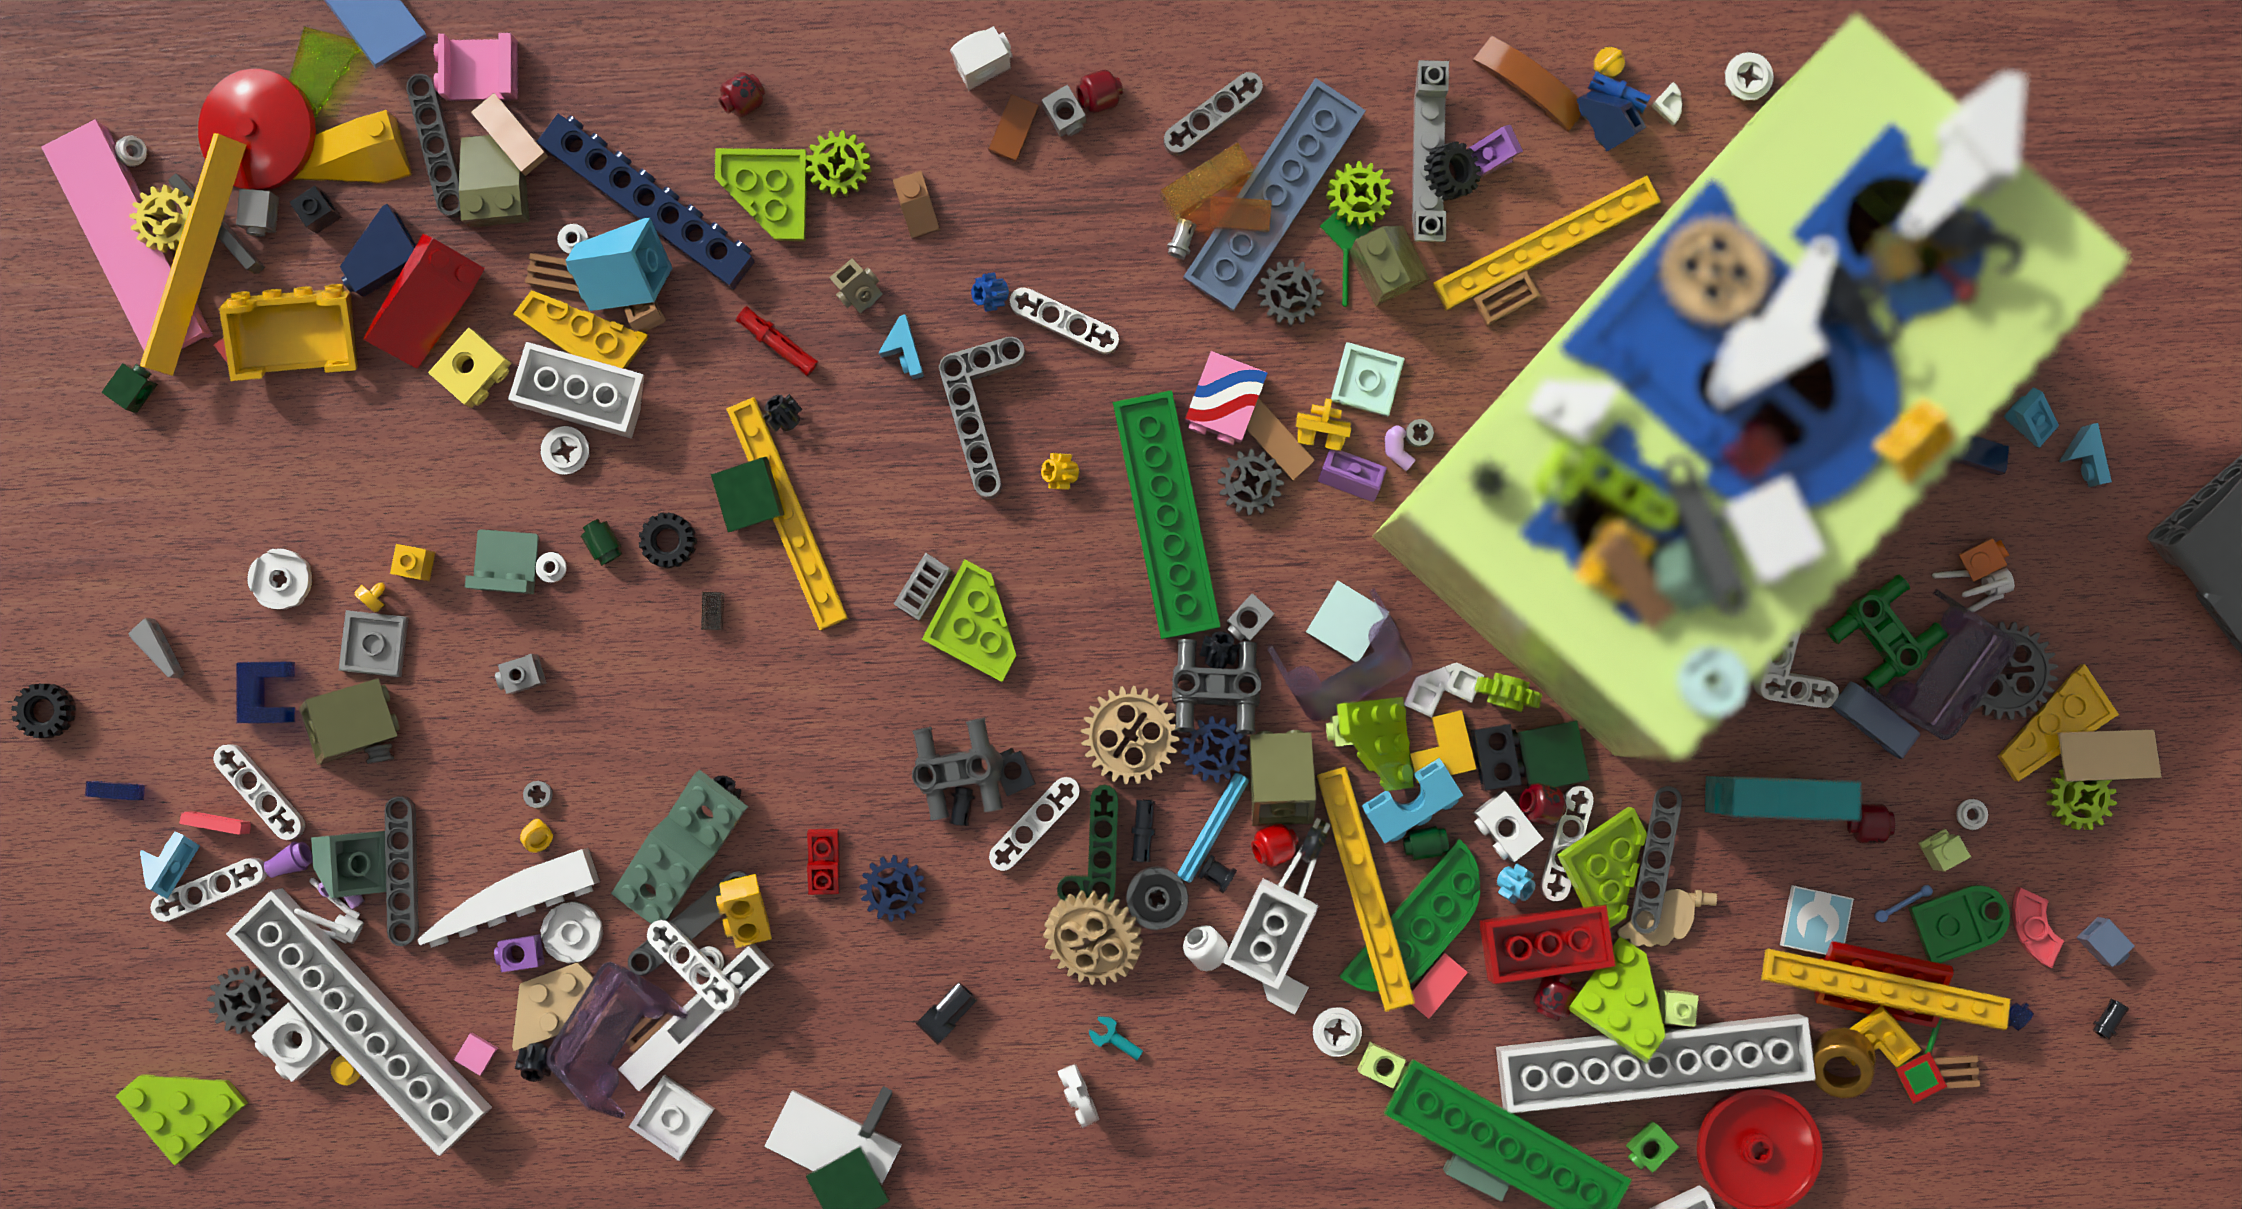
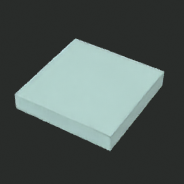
M1346 342L1331 396L1332 402L1388 417L1405 358Z
M1337 580L1306 630V633L1358 664L1389 611Z

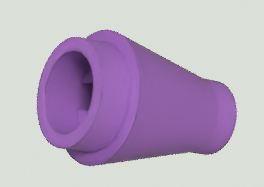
M292 842L273 858L264 862L265 872L270 878H274L279 875L306 870L308 865L313 862L312 852L306 843Z

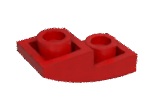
M808 829V895L839 894V829Z

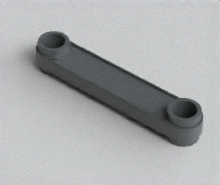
M1686 457L1670 458L1662 468L1663 480L1688 540L1716 598L1715 605L1723 613H1740L1747 606L1748 594L1692 461ZM1677 462L1681 463L1686 471L1685 477L1680 482L1673 478L1671 472L1672 467ZM1730 589H1733L1738 595V601L1732 608H1729L1724 600L1725 594Z
M735 871L727 875L719 883L732 880L734 877L741 878L749 875L742 871ZM719 883L670 921L690 941L723 915L719 913L716 896L721 895ZM660 929L658 933L661 937L659 939L667 941L672 945L674 941H671L666 936L667 930ZM646 940L629 955L628 967L633 974L645 976L664 963L666 959ZM638 954H644L648 957L649 966L646 970L640 969L636 965V956Z

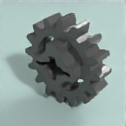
M1289 260L1287 267H1284L1281 262H1277V271L1275 272L1268 268L1266 273L1269 279L1261 278L1260 284L1265 287V289L1258 290V296L1265 297V300L1260 303V308L1268 307L1269 310L1266 317L1270 318L1276 315V324L1278 325L1283 319L1287 320L1288 327H1292L1294 319H1297L1302 325L1305 322L1304 315L1313 318L1315 313L1312 307L1320 308L1322 304L1316 299L1324 294L1323 290L1316 288L1321 284L1322 280L1321 278L1313 280L1312 276L1315 270L1312 268L1306 272L1304 270L1305 262H1301L1299 267H1294L1293 260ZM1293 274L1291 278L1285 281L1276 280L1280 276ZM1302 279L1307 282L1311 294L1304 290L1301 283ZM1293 287L1297 296H1293L1291 300L1287 299L1285 291ZM1270 292L1277 296L1280 303L1279 308L1273 303ZM1297 305L1302 307L1305 306V308H1303L1300 311L1289 312L1290 308L1295 307Z
M1250 449L1248 456L1244 457L1243 453L1239 451L1237 452L1238 460L1235 461L1230 457L1227 459V463L1230 466L1229 469L1226 467H1221L1220 469L1225 478L1218 479L1217 484L1224 485L1225 489L1221 490L1219 495H1227L1229 497L1225 504L1227 507L1233 503L1237 505L1236 513H1239L1242 508H1246L1247 515L1251 516L1253 509L1256 508L1262 514L1264 513L1263 505L1266 504L1270 508L1274 506L1271 497L1280 498L1281 496L1276 487L1283 486L1284 481L1276 480V476L1280 475L1282 470H1273L1272 466L1276 460L1273 458L1266 462L1264 460L1265 452H1262L1259 457H1255L1254 450ZM1250 463L1258 464L1265 470L1259 472L1253 469ZM1238 467L1240 472L1239 480L1230 484L1231 475ZM1246 474L1250 475L1251 479L1257 478L1258 480L1255 484L1254 492L1249 486H1243V483L1246 481ZM1271 481L1268 494L1262 498L1260 490L1263 484ZM1244 494L1250 498L1251 503L1244 502L1235 495Z
M243 966L239 971L236 967L229 969L228 975L221 974L217 977L221 984L210 986L216 993L214 996L207 997V1001L214 1002L215 1007L208 1011L209 1013L217 1012L219 1015L215 1020L216 1024L226 1022L225 1031H230L235 1026L237 1034L244 1033L246 1028L249 1032L257 1030V1024L263 1026L268 1022L265 1016L275 1014V1011L270 1008V1004L278 1002L277 998L271 997V993L277 988L276 986L268 987L267 983L270 979L267 976L260 978L261 970L259 968L254 969L251 973L249 966ZM236 980H244L243 983H240L239 987L230 986ZM244 994L243 1000L247 1002L246 1005L243 1006L241 1005L243 1000L239 998V995ZM247 1012L256 1014L249 1020H241Z

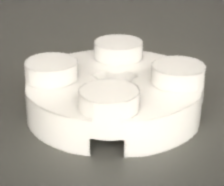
M286 549L267 551V553L252 563L248 572L250 591L254 593V596L261 605L271 609L285 610L301 605L312 585L310 564L296 552ZM280 571H283L284 576L287 577V582L282 584L281 588H278V583L273 581L274 575H279Z
M1074 1064L1059 1070L1058 1073L1064 1087L1069 1086V1088L1064 1090L1071 1107L1079 1108L1075 1113L1081 1127L1084 1128L1098 1121L1099 1116L1096 1107L1089 1096L1088 1088L1078 1067Z

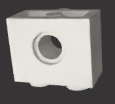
M994 26L968 35L950 49L954 64L968 90L1010 69L1009 58L1013 57L1010 51V43L1003 32L998 34Z
M292 1002L285 1005L252 1035V1038L256 1041L255 1046L258 1051L266 1057L269 1056L276 1064L275 1069L279 1075L286 1080L289 1079L291 1082L302 1078L335 1048ZM294 1031H297L302 1036V1044L300 1046H297L292 1041Z

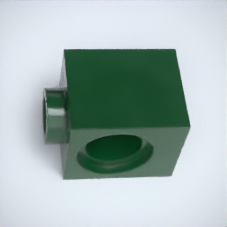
M122 363L101 393L125 410L138 413L158 384L149 378L152 373L136 363L132 367Z

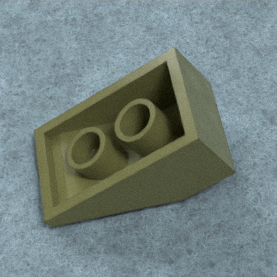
M491 135L461 138L459 171L461 221L470 228L530 222L526 176L518 169Z

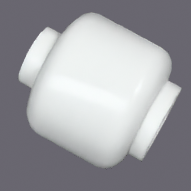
M1204 925L1195 927L1187 933L1183 950L1185 956L1199 970L1210 971L1223 963L1228 952V945L1213 927Z

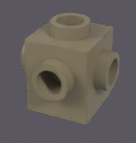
M852 258L829 277L840 290L836 296L847 309L852 305L859 313H862L883 295L876 286L879 279L868 267L863 270Z

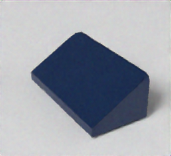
M1970 435L1966 439L1969 443L1967 448L1956 458L1951 456L1948 459L1989 473L2002 475L2007 470L2009 446Z

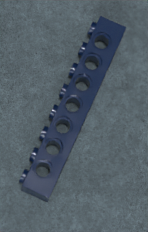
M559 113L555 116L536 141L544 150L637 219L650 218L657 234L734 290L755 263V260L749 255L752 250L739 240L735 244L725 237L728 234L725 229L715 222L711 226L702 220L704 214L691 204L687 208L678 202L680 196L667 186L661 190L653 184L656 179L642 168L639 172L629 166L632 161L618 150L615 154L606 149L608 143L597 134L593 133L591 137L582 131L584 125L571 115L566 119ZM574 141H583V146L578 152H570V145ZM597 159H607V164L603 169L594 170V163ZM622 176H631V182L627 187L618 188L617 183ZM645 194H655V200L651 205L643 206L641 204ZM671 211H678V220L673 224H667L665 222L666 215ZM702 229L703 236L699 241L692 242L689 240L692 230ZM717 247H727V255L723 259L716 260L713 258V252Z

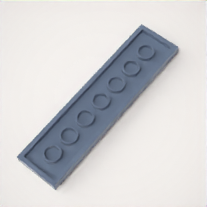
M1315 78L1191 264L1183 279L1231 311H1234L1366 110Z

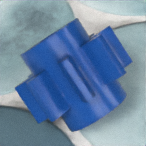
M993 272L983 274L982 277L975 279L976 283L972 286L971 296L977 306L984 305L985 312L994 311L998 307L1005 306L1004 301L1008 298L1009 288L1003 278L996 279V274Z

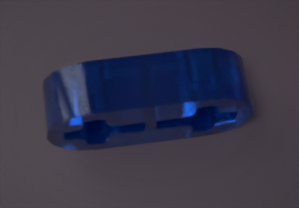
M86 781L85 796L144 800L145 785Z

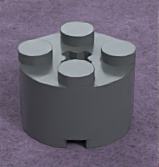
M1160 866L1148 867L1137 873L1131 880L1127 889V906L1132 917H1136V922L1141 926L1152 930L1165 929L1179 922L1185 914L1188 906V893L1183 880L1174 871ZM1158 890L1163 891L1162 897L1165 899V902H1158L1156 906L1152 905V898L1149 897V894L1151 892L1156 894Z

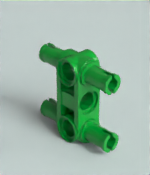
M1900 574L1894 576L1892 580L1880 589H1871L1862 597L1855 599L1845 611L1846 615L1826 629V633L1836 644H1840L1842 640L1855 630L1860 629L1881 655L1884 663L1869 675L1863 677L1864 682L1873 692H1878L1880 688L1893 678L1903 677L1911 670L1919 668L1927 658L1928 651L1948 637L1944 628L1939 623L1934 622L1931 627L1915 638L1890 608V603L1910 589L1908 582ZM1866 601L1873 606V614L1870 617H1867L1862 610L1863 604ZM1904 649L1911 655L1908 665H1904L1900 660L1901 652Z

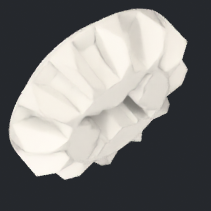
M1748 52L1737 55L1730 61L1724 72L1725 85L1728 86L1731 95L1741 98L1742 101L1757 100L1769 91L1773 83V70L1770 63L1763 56L1756 53ZM1751 66V76L1755 77L1757 81H1751L1746 87L1745 79L1740 74H1745Z
M568 426L551 430L541 444V457L544 464L551 471L561 475L574 474L585 466L590 456L589 442L583 433ZM562 439L567 446L577 447L574 451L570 452V462L563 455H554L562 450Z
M1342 1007L1325 1010L1318 1015L1313 1025V1039L1322 1052L1330 1056L1340 1057L1351 1053L1356 1049L1361 1040L1362 1029L1358 1018L1351 1011ZM1341 1019V1029L1346 1033H1350V1035H1339L1338 1040L1333 1044L1332 1033L1324 1029L1334 1028L1338 1020Z

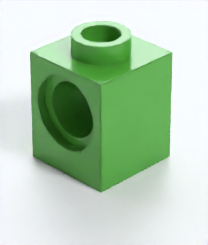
M1652 1120L1625 1145L1632 1152L1628 1156L1629 1159L1640 1170L1646 1167L1652 1173L1679 1148ZM1649 1141H1655V1152L1649 1156L1644 1155V1145Z

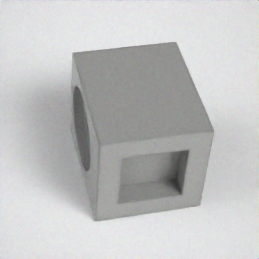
M1068 84L1041 99L1042 107L1060 137L1065 134L1068 137L1073 136L1084 128L1083 124L1086 123V115ZM1062 108H1070L1074 112L1073 116L1067 120L1059 118L1057 113Z
M239 189L236 225L246 230V234L251 236L264 237L265 232L276 233L279 197L270 191Z
M1252 593L1226 621L1231 625L1227 630L1239 641H1242L1244 638L1250 641L1275 613ZM1250 611L1255 614L1257 623L1253 628H1245L1240 623V616L1243 612Z

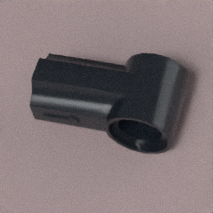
M958 982L937 1005L934 1004L919 1019L916 1025L938 1045L956 1027L955 1023L974 1005L977 999L964 985Z

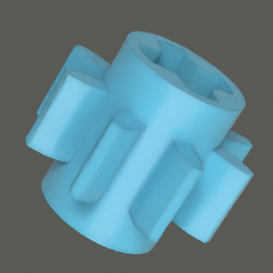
M1516 863L1514 869L1510 866L1505 867L1497 878V885L1501 887L1498 893L1516 904L1518 899L1522 901L1527 900L1535 889V882L1531 880L1534 874Z

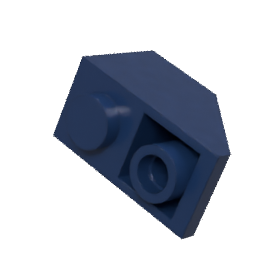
M1593 90L1576 99L1581 115L1589 121L1595 131L1594 135L1597 142L1604 146L1606 151L1611 150L1646 128L1632 101Z

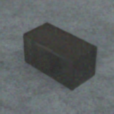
M702 592L701 630L723 631L724 593Z

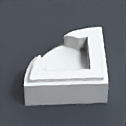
M1674 82L1651 105L1672 126L1678 121L1682 112L1681 92Z

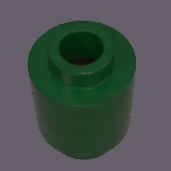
M596 519L583 527L585 533L581 535V538L595 561L598 560L601 566L622 555L620 550L621 544L607 521L601 523L599 519Z
M1437 826L1411 830L1407 831L1408 837L1403 838L1405 855L1411 856L1413 861L1442 856V853L1449 852L1445 828L1438 829Z

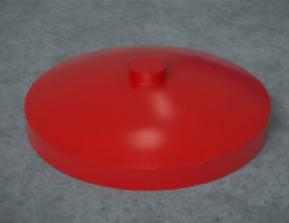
M246 69L227 76L209 93L199 116L198 138L205 160L214 133L246 144L233 186L248 190L267 191L288 183L306 165L315 143V117L308 98L293 81L269 70Z
M1746 1088L1725 1096L1710 1109L1698 1133L1697 1159L1701 1173L1709 1187L1721 1199L1738 1209H1785L1803 1198L1817 1179L1822 1163V1141L1812 1116L1796 1100L1784 1093L1769 1088Z

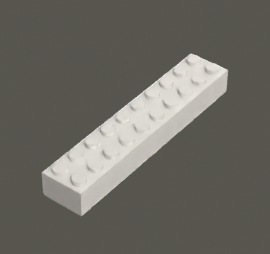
M283 888L271 890L226 934L438 1156L447 1152L492 1106L315 922L294 913V910L297 908L303 909Z
M1800 1014L1701 1024L1696 1025V1027L1664 1028L1666 1036L1648 1063L1606 1035L1496 1047L1502 1105L1510 1113L1815 1080L1808 1018Z

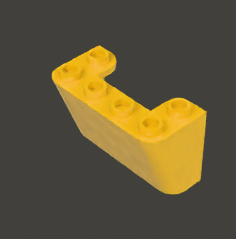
M343 284L326 285L325 290L313 291L311 286L294 288L293 293H282L281 289H269L262 291L263 295L250 296V292L247 291L235 292L219 308L230 381L263 378L266 372L324 367L325 373L352 371L358 367L351 292L348 289H344Z

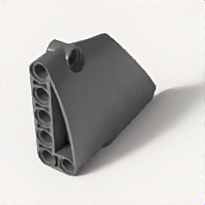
M2241 455L2149 533L2148 540L2166 563L2179 567L2185 572L2198 590L2196 597L2232 645L2242 654Z

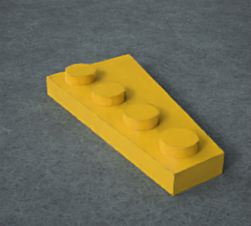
M532 290L513 314L521 322L566 353L622 369L627 368L649 339L648 334L640 331L634 332V330L626 328L624 325L602 319L593 313L585 310L581 311L564 302Z
M2080 664L2047 700L2048 702L2038 710L1999 753L1998 758L2014 781L2022 780L2061 754L2058 733L2094 732L2119 715L2085 664Z

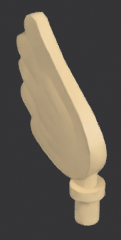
M1681 889L1665 891L1660 922L1653 932L1648 934L1637 932L1630 920L1618 929V936L1629 939L1630 943L1634 946H1641L1643 944L1647 947H1652L1656 944L1666 946L1674 938H1684L1690 931L1694 920L1695 907H1701V905L1716 906L1717 894L1702 893V890L1696 889L1694 893H1687ZM1642 911L1637 915L1636 922L1639 927L1648 929L1653 925L1654 917L1650 912Z

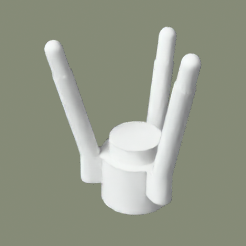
M2007 568L1997 570L1982 578V586L1963 592L1962 596L1964 598L1983 592L1990 596L1962 611L1960 617L1964 618L1991 602L2004 598L2005 593L2013 591L2015 584L2011 572ZM1967 570L1936 572L1932 574V577L1935 579L1970 577Z
M311 878L309 882L318 890L320 883L315 878ZM327 897L346 913L345 916L339 914L334 922L298 908L294 910L295 914L330 928L331 931L322 930L330 938L345 944L347 942L353 944L364 925L363 921L358 920L360 913L349 908L338 897Z

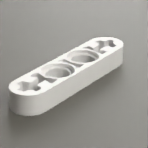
M1018 288L1011 295V308L1015 314L1101 354H1110L1118 347V333L1109 325L1028 288ZM1024 295H1028L1029 302L1036 306L1038 300L1042 301L1043 303L1037 311V317L1032 316L1034 313L1033 308L1025 306L1023 310L1019 309V303L1016 301L1017 297L1023 298ZM1047 307H1055L1060 313L1058 320L1054 323H1048L1042 317V313ZM1076 319L1083 320L1087 325L1085 333L1079 336L1072 334L1069 329L1071 322ZM1092 325L1098 327L1095 333L1100 336H1104L1106 332L1110 333V339L1114 343L1112 345L1107 344L1104 348L1100 346V340L1093 336L1092 342L1086 341L1091 334Z
M228 744L222 745L215 751L213 758L216 767L279 838L290 840L296 839L303 834L305 830L303 817L241 747ZM225 752H234L233 761L238 766L246 764V767L238 770L232 763L225 764L224 761L227 759ZM247 772H252L257 777V784L253 789H247L242 784L243 776ZM267 795H272L277 800V806L272 812H267L262 806L263 798ZM281 814L287 821L294 820L295 824L292 827L295 831L285 832L286 823L281 818H276L274 821L273 817Z
M1063 777L1057 780L992 848L989 855L991 865L1001 871L1009 870L1076 801L1080 792L1078 783L1070 777ZM1071 783L1074 786L1071 790L1074 796L1072 798L1065 796L1059 802L1064 807L1059 810L1055 802L1047 799V796L1052 793L1055 798L1061 791L1058 787L1059 784L1067 785ZM1049 804L1054 810L1053 818L1046 822L1038 819L1036 814L1038 806ZM1020 826H1027L1032 830L1033 838L1030 842L1024 844L1016 839L1015 833ZM1010 837L1013 844L1021 848L1022 851L1020 854H1017L1014 849L1008 856L1011 862L1009 864L1002 862L999 865L995 861L998 858L995 852L998 849L1002 852L1010 846L1005 840Z
M1584 786L1570 787L1564 795L1567 809L1570 811H1574L1575 802L1571 800V796L1578 795L1579 790L1582 791V797L1586 798V803L1578 806L1577 813H1583L1582 819L1575 815H1566L1565 812L1556 824L1540 883L1541 893L1551 901L1565 899L1571 888L1568 876L1565 878L1561 875L1558 880V884L1563 886L1561 892L1558 891L1552 896V890L1548 889L1547 885L1548 883H1554L1557 875L1550 873L1551 868L1565 872L1564 868L1558 866L1555 862L1556 852L1568 848L1585 836L1594 798L1592 792ZM1568 820L1576 821L1579 826V831L1574 837H1567L1563 833V825Z
M259 858L244 859L175 888L168 899L158 895L151 903V913L159 921L174 920L256 886L267 877L264 861ZM249 865L258 868V872L254 874L255 879L252 876L239 879L237 874L248 871ZM221 875H226L231 881V886L226 892H221L216 887V880ZM192 887H198L202 891L203 897L198 904H193L188 899V892ZM180 900L182 904L169 909V913L161 911V907L165 905V902L169 903Z
M658 920L650 925L647 932L650 944L713 1008L721 1011H730L737 1006L740 998L737 988L674 924ZM660 929L667 930L665 934L671 941H674L672 945L667 941L659 939L661 937L658 933ZM681 947H687L690 957L687 962L680 964L676 959V954ZM706 967L710 971V979L707 983L701 985L698 983L696 976L701 968ZM716 986L721 991H729L726 995L729 999L728 1002H719L721 996L711 989Z

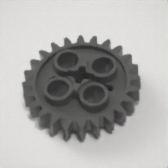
M2004 622L1997 623L1996 631L1991 624L1985 625L1986 634H1983L1980 630H1975L1974 635L1977 640L1974 641L1973 639L1966 638L1964 641L1969 646V649H1958V652L1964 656V659L1954 661L1955 665L1962 667V671L1955 673L1954 677L1963 678V682L1956 687L1957 689H1967L1968 691L1963 696V700L1973 698L1972 709L1984 706L1982 710V715L1988 716L1994 710L1995 719H2001L2004 712L2008 720H2014L2015 711L2020 717H2026V708L2032 712L2038 711L2035 702L2047 703L2048 701L2042 694L2044 692H2054L2047 685L2048 681L2058 680L2057 677L2050 675V670L2058 668V665L2049 664L2048 661L2055 656V653H2045L2044 651L2049 642L2038 643L2037 640L2040 633L2035 632L2029 636V626L2027 625L2023 626L2020 631H2017V622H2011L2008 630H2006ZM2017 646L2023 647L2026 651V658L2022 663L2017 662L2013 657V651ZM1987 648L1995 654V661L1990 666L1986 665L1981 658L1983 651ZM2005 666L2033 667L2031 672L2009 673L2007 676L2004 674L1980 676L1978 674L1979 670L1997 669ZM2021 676L2026 677L2030 683L2029 689L2025 693L2019 692L2016 687V681ZM1989 679H1993L1998 683V691L1993 696L1985 691V683Z

